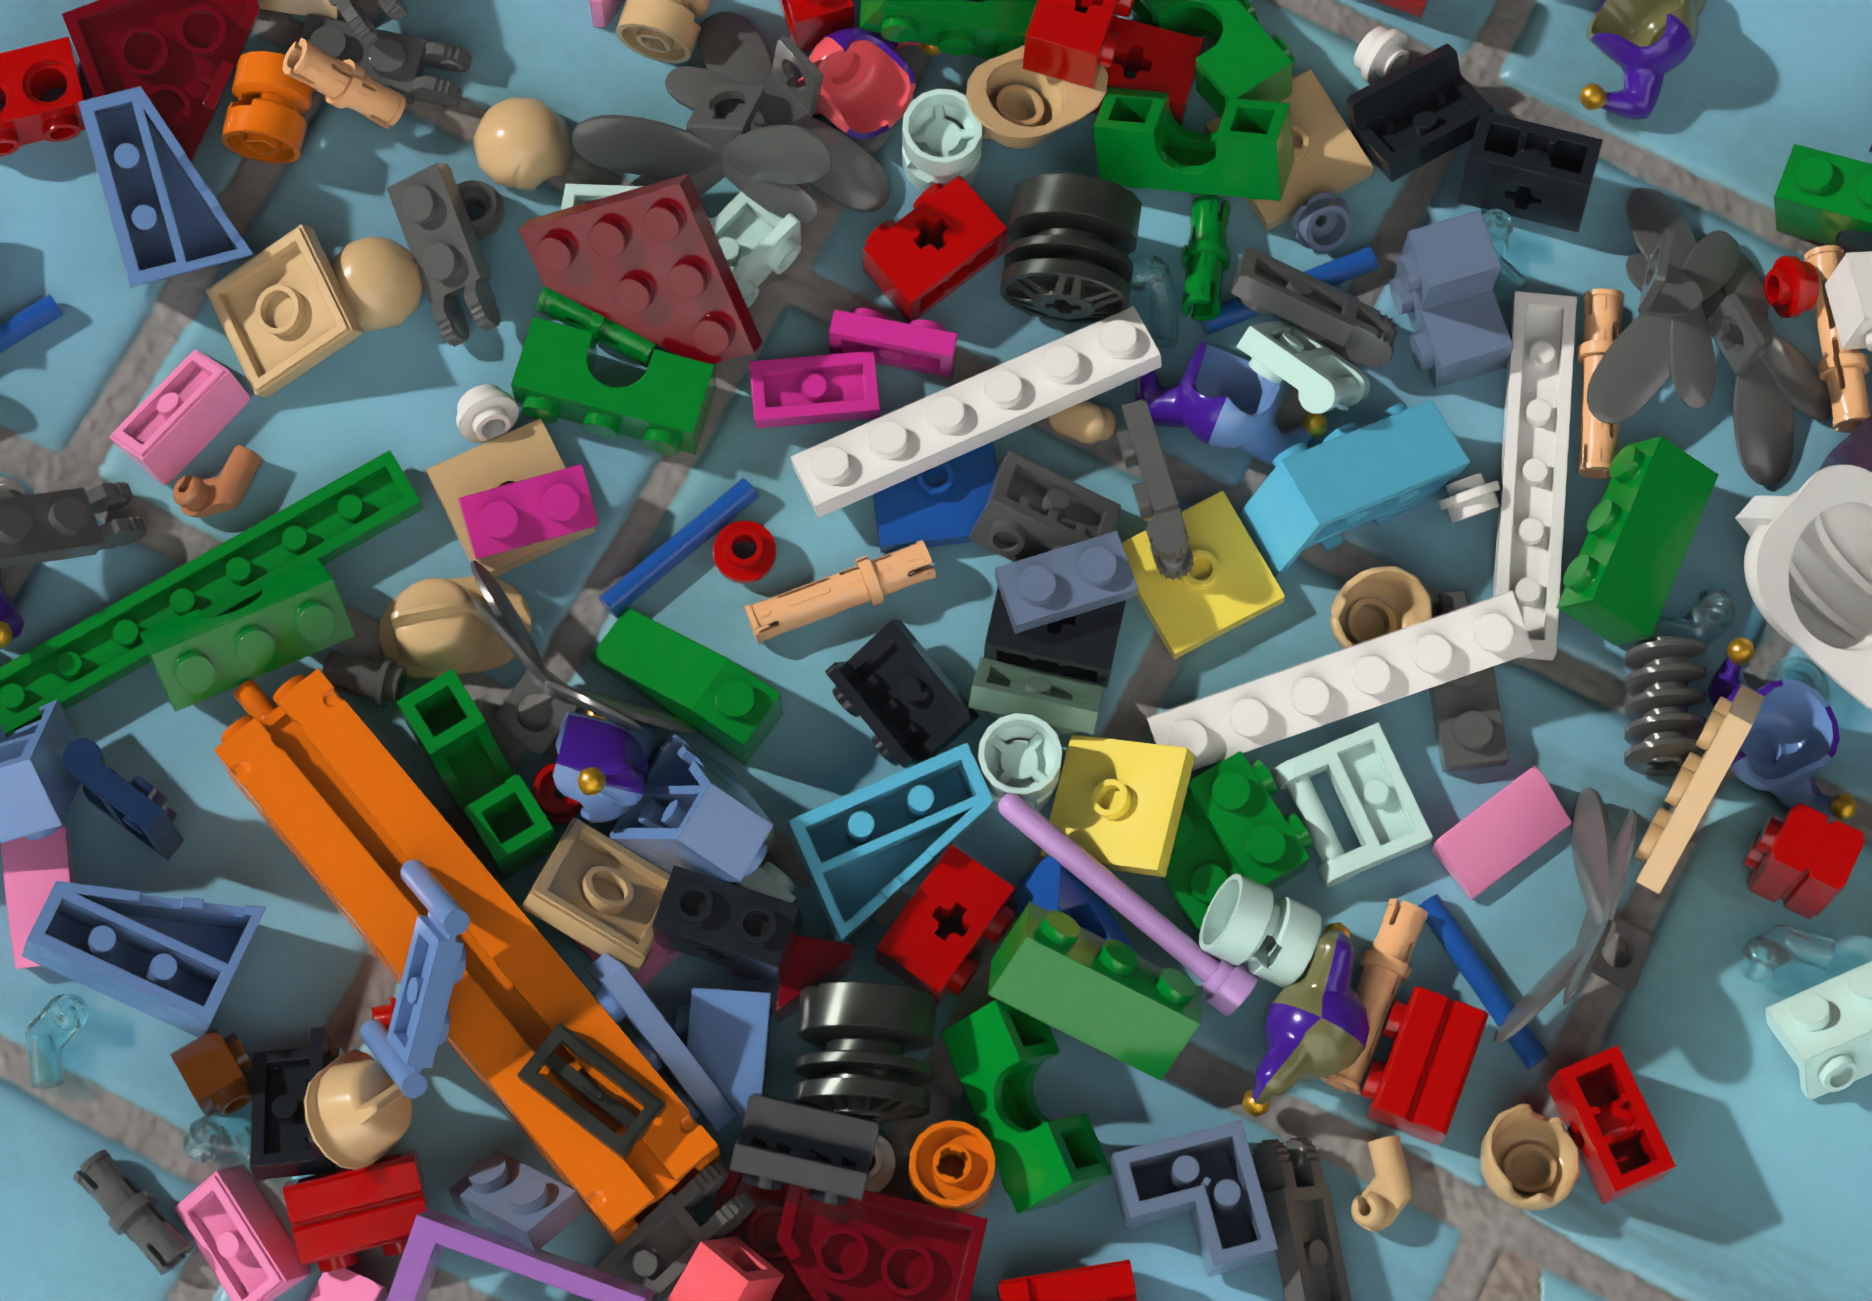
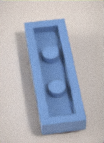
M605 952L585 968L598 985V988L591 994L616 1024L624 1019L637 1036L631 1042L656 1072L659 1069L663 1070L674 1085L671 1088L672 1091L688 1108L695 1120L699 1117L718 1132L737 1116V1113L623 964Z

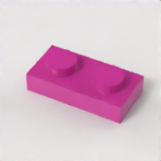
M852 308L849 312L834 309L829 331L830 354L874 351L876 364L952 378L957 355V333L948 332L947 328L942 324L923 319L913 320L910 324L886 320L882 313L868 308Z
M874 351L749 361L755 429L880 418Z
M582 464L458 498L475 560L599 526Z

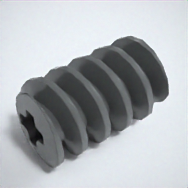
M1658 636L1635 643V647L1625 654V666L1631 671L1625 678V691L1632 696L1625 702V715L1632 722L1625 727L1624 739L1632 746L1624 752V764L1630 770L1643 775L1677 776L1690 751L1695 754L1705 752L1704 749L1695 745L1698 739L1688 737V731L1703 728L1706 723V717L1689 713L1688 707L1706 702V693L1701 690L1688 688V682L1706 678V668L1688 663V658L1705 654L1706 643L1689 638Z

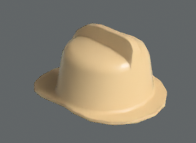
M1024 45L977 66L967 81L966 98L972 113L983 124V140L992 139L1004 147L1018 150L1033 148L1047 140L1053 132L1083 119L1098 108L1107 92L1108 74L1106 68L1101 66L1094 89L1022 69Z
M474 576L453 579L426 578L415 582L388 604L380 620L379 642L384 657L396 659L397 666L406 667L407 675L413 678H437L452 668L457 675L486 672L506 666L516 658L478 613L471 598L485 605L490 611L491 609ZM495 578L530 634L532 616L526 600L512 585Z
M359 1050L343 1053L320 1070L308 1083L304 1099L305 1119L313 1141L329 1160L339 1167L358 1170L373 1164L391 1150L408 1130L413 1115L412 1099L404 1096L379 1061Z

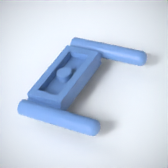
M416 859L404 863L400 875L405 884L429 911L428 916L418 915L389 1030L377 1019L366 1021L360 1029V1037L404 1096L411 1099L420 1097L426 1091L427 1080L421 1073L422 1068L432 1069L437 1047L443 1045L447 1039L450 1027L448 1004L453 985L462 979L466 966L464 942L458 935L465 932L470 923L469 916L425 864Z

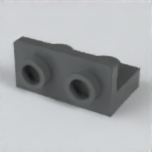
M1008 451L998 467L986 506L972 527L969 539L996 554L1016 562L1113 532L1121 505Z

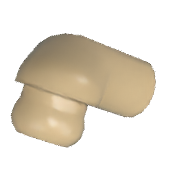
M1083 401L1047 417L1050 426L1055 432L1087 444L1108 440L1116 429V419L1113 412L1107 407H1098L1096 404L1088 401Z
M1398 1135L1379 1138L1367 1144L1375 1177L1363 1193L1357 1195L1353 1200L1351 1215L1359 1226L1372 1232L1381 1231L1392 1225L1413 1194L1402 1144Z

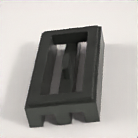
M560 1022L517 1074L519 1080L624 1161L633 1151L632 1148L639 1139L642 1140L649 1131V1126L656 1117L659 1118L667 1108L666 1103ZM561 1044L642 1105L644 1109L636 1117L554 1054ZM544 1065L625 1126L627 1128L625 1133L621 1137L539 1075L538 1072Z

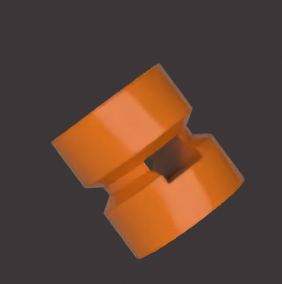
M251 51L242 54L238 59L231 90L233 96L238 101L231 102L227 108L221 140L225 147L242 157L264 163L288 164L297 161L301 156L307 129L306 120L301 115L306 114L311 109L315 89L304 82L284 74L282 70L284 54L268 51Z
M946 1120L929 1126L917 1137L910 1151L909 1186L913 1199L919 1203L971 1215L985 1205L992 1191L995 1171V1155L990 1141L978 1128L964 1121Z

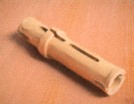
M1825 245L1813 248L1804 254V261H1808L1814 266L1819 280V294L1814 306V314L1823 360L1818 363L1820 379L1827 382L1833 414V429L1841 433H1850L1872 426V416L1864 377L1870 369L1867 355L1860 353V349H1842L1825 283L1845 255L1842 247Z
M1609 288L1592 289V292L1586 291L1584 293L1585 319L1583 343L1577 347V361L1582 364L1583 375L1578 474L1591 479L1611 478L1609 473L1610 466L1619 453L1618 435L1620 423L1608 424L1599 421L1592 415L1587 404V389L1592 373L1606 350L1622 332L1625 295L1619 290Z
M919 540L916 544L870 560L868 555L855 559L856 566L755 604L745 605L744 609L758 645L770 638L869 601L873 607L885 603L884 596L928 579L933 580L937 578L935 569L931 566L932 560L924 541Z
M1389 899L1371 950L1364 951L1359 963L1361 966H1364L1356 993L1367 1009L1370 1027L1366 1047L1353 1065L1335 1075L1321 1078L1327 1085L1347 1092L1348 1088H1350V1093L1360 1095L1366 1072L1376 1051L1395 996L1401 983L1408 982L1413 970L1408 964L1417 938L1428 917V912L1423 908L1402 900L1400 905L1398 899Z

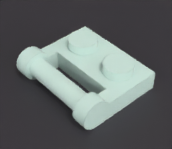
M1286 319L1250 325L1236 346L1252 357L1248 364L1259 375L1277 384L1285 380L1298 389V399L1301 406L1310 413H1325L1332 410L1337 404L1353 406L1363 402L1369 394L1370 382L1363 371L1320 341L1305 335L1294 323Z
M1379 722L1287 760L1272 770L1280 790H1288L1299 816L1311 837L1313 846L1322 863L1318 867V871L1326 887L1343 883L1365 870L1430 844L1433 838ZM1323 771L1327 772L1361 844V847L1347 853L1344 852L1310 779L1312 776Z

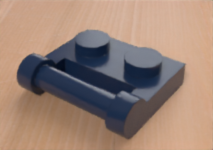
M79 738L66 746L62 757L64 767L74 779L83 785L82 789L88 801L162 857L169 860L184 842V839L173 824L177 814L165 804L167 798L141 777L136 775L128 783L114 770L106 767L104 754L94 741L88 738Z

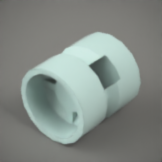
M951 89L927 91L914 99L903 115L902 166L907 179L916 189L922 192L936 183H941L945 186L958 175L970 186L980 171L983 124L972 113L966 95Z
M1014 713L1000 717L986 729L979 742L977 765L994 800L991 806L992 809L999 812V801L1006 794L1020 796L1038 812L1050 803L1058 787L1062 747L1058 735L1047 722L1034 715Z
M1233 874L1218 889L1207 909L1200 930L1199 945L1202 951L1232 965H1240L1247 960L1249 973L1284 988L1292 985L1300 977L1311 960L1318 944L1322 918L1319 911L1289 897L1282 896L1274 901V895L1270 888L1241 874Z

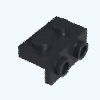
M1445 44L1355 92L1346 99L1353 136L1363 152L1391 182L1473 139L1481 110L1494 113V108L1461 76L1457 51L1450 44Z
M891 620L847 662H834L825 671L827 676L836 685L832 692L838 703L854 717H862L875 734L872 737L873 745L882 757L894 766L901 765L903 768H909L937 756L980 717L974 709L968 708V701L901 620Z
M325 1026L311 1028L310 1047L253 1053L250 1168L255 1180L335 1172V1163L325 1157L312 1139L306 1123L304 1107L308 1083L320 1070L344 1053L342 1048L333 1049Z
M753 1093L748 1099L742 1130L734 1146L729 1170L744 1173L742 1181L754 1187L782 1190L783 1182L810 1188L808 1196L814 1200L833 1205H847L849 1197L860 1200L863 1198L878 1136L879 1123L873 1119Z

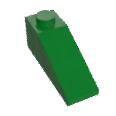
M629 607L624 610L590 656L592 662L672 716L691 724L698 730L700 735L745 765H747L783 715L781 694L727 657Z

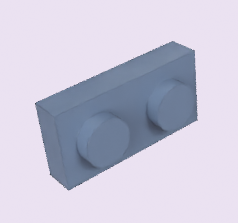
M1118 531L995 568V579L1015 634L1137 597L1138 586Z
M499 1150L494 1151L490 1156L476 1163L467 1175L448 1190L457 1210L534 1252L540 1250L585 1211L576 1190Z

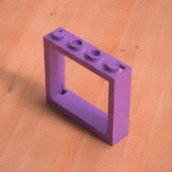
M430 1208L416 1215L387 1301H426L444 1247L592 1301H652L655 1290L543 1249L534 1252L505 1235Z

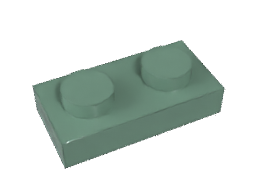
M981 657L972 684L968 708L981 710L994 719L1014 713L1030 714L1047 722L1058 733L1076 734L1083 732L1094 735L1105 684Z

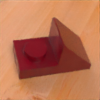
M804 936L798 937L782 985L779 986L776 1004L777 1023L782 1022L799 1010L800 990L810 985L837 982L852 971L854 961L853 944ZM731 969V972H733L734 974H737V975H740V976H743V977H748V978L761 979V978H758V977H755V976H752V975H749V974H746V973H743V972H740V971Z

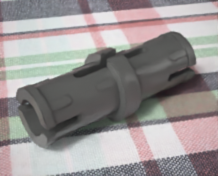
M105 1149L95 1153L80 1166L82 1170L74 1174L73 1179L96 1200L104 1212L111 1218L108 1225L118 1235L125 1233L146 1255V1258L156 1267V1270L161 1275L174 1269L187 1257L185 1254L193 1249V1244L157 1208L158 1199L148 1188L142 1191L135 1182H132Z

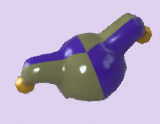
M1604 0L1588 27L1587 38L1605 56L1621 68L1624 75V87L1620 91L1605 92L1596 83L1587 84L1579 94L1581 104L1588 110L1594 111L1602 108L1613 114L1633 120L1648 118L1654 111L1664 74L1679 66L1689 56L1696 43L1699 27L1698 17L1704 8L1706 0Z
M1341 922L1328 924L1322 932L1323 936L1318 940V944L1303 977L1292 985L1284 987L1269 1007L1264 1027L1267 1053L1256 1069L1254 1089L1244 1094L1242 1106L1247 1114L1255 1117L1266 1114L1269 1110L1271 1099L1286 1093L1298 1081L1311 1082L1341 1072L1353 1065L1366 1047L1370 1031L1368 1014L1358 994L1350 988L1355 951L1351 944L1349 928Z

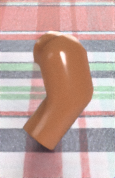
M236 445L219 476L203 480L200 477H192L191 475L184 476L174 486L173 499L180 506L184 514L199 519L235 509L241 504L263 462V458L246 447Z

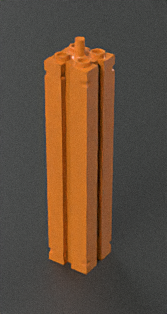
M319 668L307 677L299 674L286 681L273 695V700L278 705L277 708L253 679L245 681L234 691L233 697L248 715L241 717L224 731L221 736L222 743L214 749L215 753L226 768V772L233 784L248 802L254 806L262 819L399 984L401 983L418 915L428 916L429 912L402 880L400 871L403 864L412 859L423 862L468 914L470 919L469 926L465 932L458 935L464 942L466 966L462 979L453 985L448 1004L450 1027L446 1041L562 1182L577 1191L583 1207L597 1221L615 1246L623 1242L632 1233V1230L635 1231L638 1228V1224L670 1193H678L698 1173L708 1167L709 1164H713L715 1161L722 1163L719 1157V1146L702 1125L696 1122L688 1108L345 699L343 700L339 696L334 686ZM559 1022L666 1103L667 1108L659 1118L656 1117L649 1126V1131L642 1140L639 1139L632 1148L633 1151L625 1161L524 1084L517 1076ZM561 1044L554 1054L636 1117L644 1109L642 1105ZM544 1065L538 1072L539 1075L621 1137L627 1130L625 1126Z

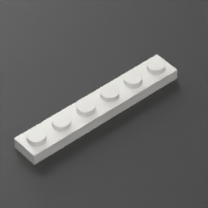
M1515 291L1511 300L1509 335L1513 343V349L1507 363L1500 474L1501 490H1499L1500 507H1498L1493 596L1508 591H1513L1534 651L1520 658L1553 661L1557 651L1559 609L1556 607L1560 599L1577 297Z
M1132 306L790 457L793 469L817 517L820 518L1162 367L1161 354L1135 307Z
M1508 591L1146 718L1155 744L1185 747L1195 754L1193 771L1227 759L1239 751L1242 753L1533 653L1534 651L1513 591Z

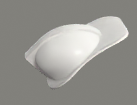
M1832 465L1813 474L1798 491L1788 496H1754L1735 519L1750 536L1744 556V574L1749 593L1759 612L1778 634L1799 648L1832 680L1872 711V472L1854 465Z

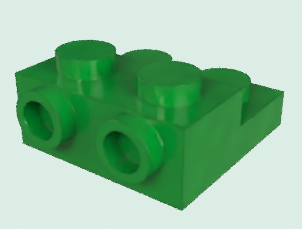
M1241 751L1189 781L1166 877H1160L1196 935L1200 934L1204 916L1216 892L1226 879L1233 874H1241L1273 890L1305 871L1310 860L1305 850L1312 846V840L1306 827L1293 812L1283 817L1270 797L1278 792L1271 773L1259 759L1249 764Z

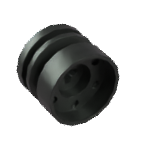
M1056 173L1041 174L1022 180L1014 187L1008 234L1014 242L1005 249L1004 266L1006 268L1002 271L1000 295L1009 305L1025 313L1049 320L1071 323H1096L1128 309L1131 292L1129 283L1132 282L1134 263L1128 255L1136 250L1142 207L1141 201L1133 192L1119 184L1093 176Z
M865 982L823 983L810 985L800 990L798 1038L810 1044L826 1048V1051L809 1053L796 1058V1074L810 1080L794 1084L793 1101L873 1119L878 1123L915 1119L929 1115L931 1093L917 1086L932 1082V1066L923 1061L904 1056V1053L916 1052L934 1046L937 998L927 992L908 987Z

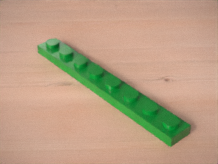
M389 450L1 666L0 724L5 734L41 720L40 706L58 699L63 711L150 663L151 661L139 633L198 608L205 616H220L239 610L255 601L262 594L258 583L316 559L322 565H325L423 510L421 500L392 452Z

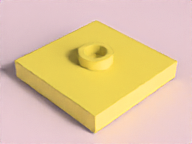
M1223 490L1181 512L1188 533L1194 563L1191 566L1192 571L1187 573V577L1183 576L1181 580L1175 578L1172 581L1171 578L1165 579L1163 574L1160 575L1159 569L1157 570L1146 530L1122 542L1138 586L1137 598L1173 660L1284 603L1285 594Z
M1071 734L1049 821L1108 870L1166 877L1195 754L1185 747ZM1043 849L1041 850L1040 855L1046 858L1049 856Z

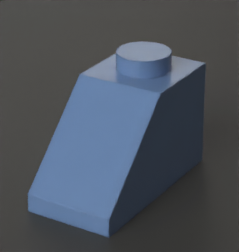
M692 987L690 1006H678L676 1034L737 1113L735 1119L742 1126L750 1095L753 1093L765 1095L772 1017L771 993Z

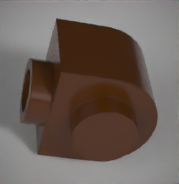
M215 1028L170 1054L206 1118L216 1112L221 1116L234 1113L252 1101V1089L243 1073L253 1068V1064L235 1032L223 1039L218 1029Z

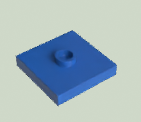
M993 442L873 494L880 553L894 552L916 544L919 540H923L927 548L972 542L969 539L972 527L986 506L997 473Z

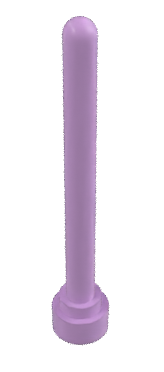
M1006 794L1000 799L998 810L1006 820L1201 979L1200 987L1207 993L1205 1000L1225 1017L1230 1016L1244 1002L1257 984L1259 977L1249 973L1248 968L1243 963L1232 965L1224 960H1217L1213 955L1202 951L1196 941L1020 796Z

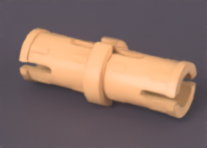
M303 38L299 42H294L285 55L282 68L284 74L304 82L324 94L327 103L339 109L346 107L351 110L353 109L384 129H389V125L394 126L400 119L406 105L405 95L372 79V77L365 74L364 68L360 64L350 59L344 61L336 59Z

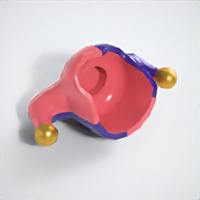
M860 28L842 29L829 34L815 46L809 56L810 61L823 75L817 110L813 118L824 116L847 136L859 140L878 136L890 129L904 115L909 104L912 102L916 88L913 70L896 50L905 46H920L923 52L929 56H935L942 52L936 46L915 41H889L881 33ZM803 76L796 82L799 87L806 86Z

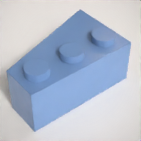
M670 731L648 769L645 795L637 805L618 819L608 838L671 874L673 866L676 865L725 882H741L743 877L750 876L763 861L767 852V844L764 841L771 831L773 824L731 769L675 731Z

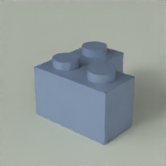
M1480 210L1408 231L1400 256H1397V269L1394 279H1390L1389 282L1391 297L1398 314L1408 315L1414 334L1410 336V346L1414 361L1420 371L1428 369L1434 388L1505 368L1513 349L1512 340L1493 292L1501 265Z
M1242 1120L1112 1153L1109 1166L1113 1173L1111 1177L1126 1230L1190 1214L1207 1277L1269 1262L1273 1259L1278 1246Z

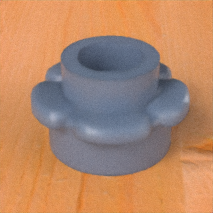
M1320 191L1310 195L1306 201L1296 208L1292 217V227L1297 231L1296 240L1303 247L1318 251H1330L1339 247L1347 239L1351 230V218L1346 202L1341 198L1335 199L1334 195L1328 191ZM1323 215L1322 220L1316 224L1317 218Z

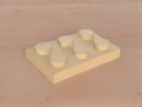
M1741 685L1733 701L1720 696L1695 744L1705 750L1703 756L1700 757L1690 751L1664 800L1674 806L1672 812L1659 807L1634 855L1635 858L1645 862L1636 880L1637 883L1660 894L1752 728L1765 696L1744 685Z

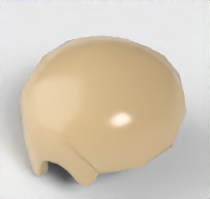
M511 97L491 107L482 117L473 140L478 166L497 185L527 191L535 190L539 184L550 177L563 176L569 167L574 149L571 132L566 121L543 101L523 97Z
M363 237L347 244L331 262L332 269L363 330L370 332L376 329L381 330L399 326L418 308L424 288L418 264L414 261L413 255L408 249L392 239Z
M1397 566L1370 568L1348 580L1338 592L1330 608L1332 615L1329 621L1332 636L1339 646L1344 649L1433 618L1432 598L1417 576Z
M1519 1104L1499 1113L1481 1143L1480 1171L1487 1187L1498 1198L1509 1205L1527 1210H1545L1565 1200L1570 1194L1581 1174L1580 1151L1568 1130L1565 1129L1561 1118L1543 1116L1533 1112L1530 1104Z

